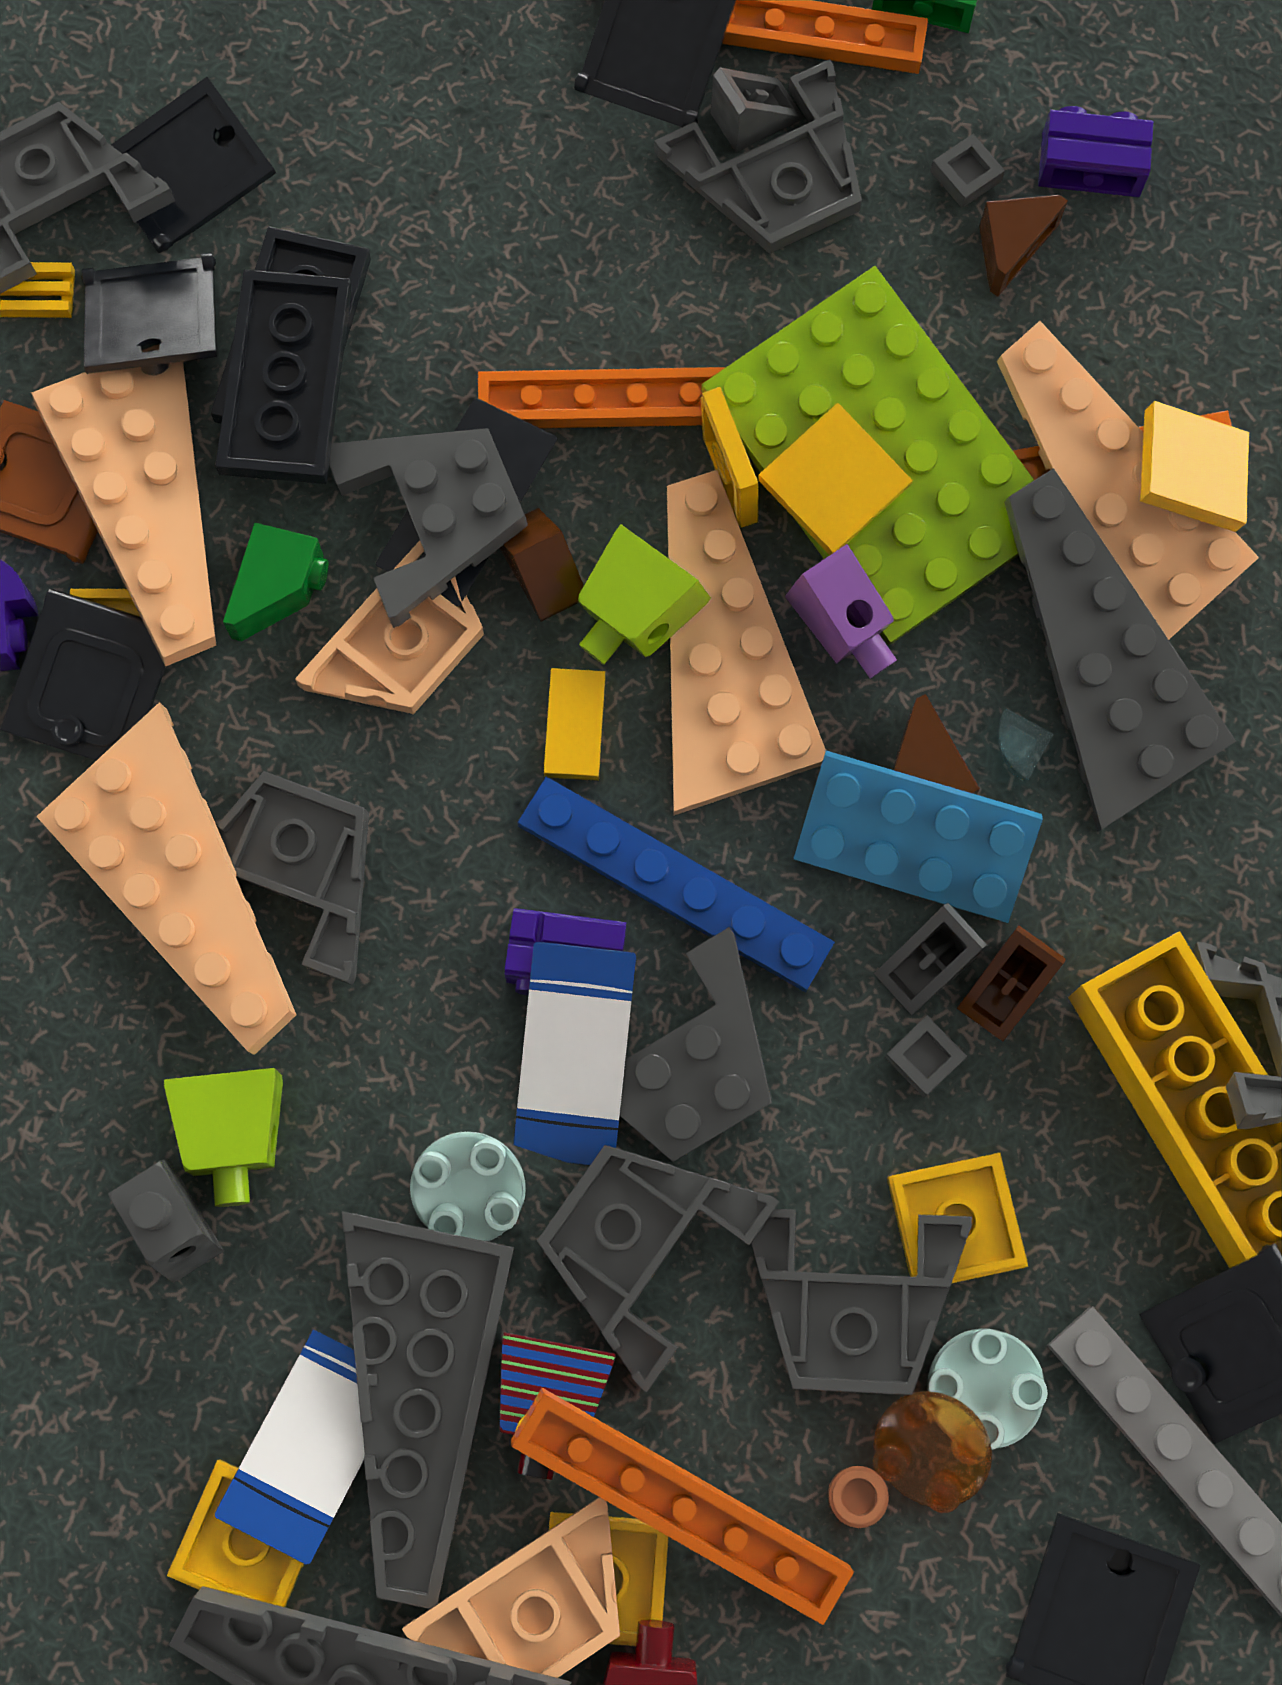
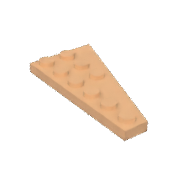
M1041 321L1034 325L999 357L997 361L1023 420L1028 421L1040 447L1038 453L1046 470L1055 469L1169 640L1259 557L1234 531L1140 502L1144 432Z
M159 344L142 350V352L159 350ZM170 363L169 368L158 375L145 374L142 372L141 367L90 374L84 372L31 392L34 404L165 667L216 646L184 363Z
M717 470L667 486L668 558L698 579L711 597L710 601L670 637L674 815L822 765L826 751Z
M159 702L36 817L248 1052L255 1055L296 1016V1012L274 960L266 950L255 924L257 920L249 902L244 898L236 879L237 873L207 802L202 798L192 775V767L188 757L178 742L172 727L174 724L168 710Z

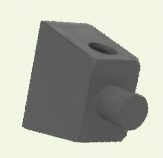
M169 1158L159 1161L108 1193L113 1205L148 1264L171 1282H177L224 1252ZM191 1246V1248H189L183 1254L174 1258L172 1257L178 1251Z

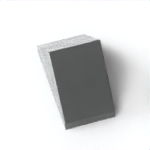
M721 67L713 74L710 114L735 152L804 118L779 78Z
M946 903L874 974L905 1009L913 1015L974 962L987 944L949 903Z

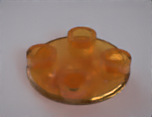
M931 1391L915 1392L912 1395H905L886 1409L875 1431L874 1450L876 1451L873 1457L875 1471L882 1479L889 1481L906 1497L918 1502L920 1505L931 1507L937 1512H951L959 1504L972 1498L982 1488L989 1475L992 1464V1447L987 1430L979 1417L967 1405L949 1395Z

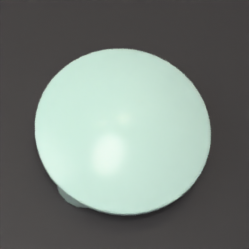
M477 1132L452 1133L433 1142L418 1158L410 1180L412 1204L418 1217L428 1229L487 1242L502 1235L516 1224L525 1200V1177L515 1155L500 1141Z
M989 1328L965 1331L950 1339L936 1354L929 1369L927 1379L928 1401L933 1415L940 1426L951 1437L962 1444L985 1451L1009 1446L1027 1435L1037 1423L1048 1395L1041 1366L1032 1351L1011 1334Z

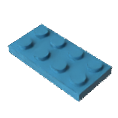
M825 751L794 860L942 904L949 903L952 907L1009 923L1043 817L1041 813Z

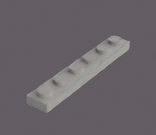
M1093 1306L1087 1308L1047 1344L1048 1348L1282 1618V1523Z

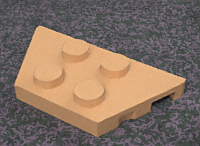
M421 541L411 549L394 569L414 562L422 555L424 549ZM456 577L451 579V583L461 602L460 606L456 607L441 594L434 600L428 597L409 612L411 618L393 628L376 588L295 680L297 685L304 691L414 714L484 635L483 626L467 595L463 601L461 600Z
M598 1497L405 1625L402 1630L406 1637L420 1643L555 1678L560 1677L620 1636L607 1501Z

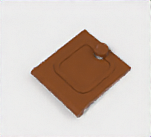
M4 400L0 407V465L4 461L5 454L7 456V463L3 470L0 471V532L64 554L72 562L84 564L98 530L39 412Z

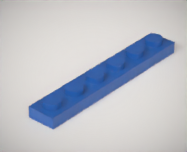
M545 777L518 821V827L710 938L730 927L736 937L738 953L805 993L835 943L548 777Z

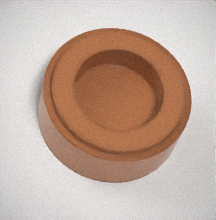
M850 1466L839 1471L832 1479L828 1489V1503L832 1513L842 1523L854 1528H865L878 1522L886 1512L889 1501L888 1489L882 1477L874 1470L864 1466Z

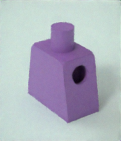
M848 544L804 572L785 595V598L836 664L850 654H853L871 679L897 661L879 635L894 621L893 616ZM847 618L851 619L856 627L852 626Z

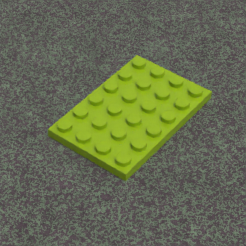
M876 266L870 268L702 384V393L721 387L746 453L760 472L835 404L839 403L913 480L911 485L847 543L893 616L894 621L880 633L888 646L1019 555L1004 502L1009 496L1033 482L1034 479ZM799 524L823 559L830 556Z

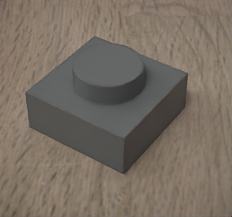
M972 134L934 159L930 172L957 204L963 208L1002 182L1005 170L978 138Z
M927 1015L884 1058L925 1098L967 1055Z

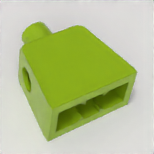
M620 524L579 594L578 602L591 617L597 620L595 625L579 643V646L603 665H605L623 641L645 657L650 656L710 601L711 597L698 579Z
M275 1068L164 1079L165 1092L184 1170L192 1176L213 1174L214 1204L216 1207L249 1204L248 1170L274 1168L283 1086L282 1075Z

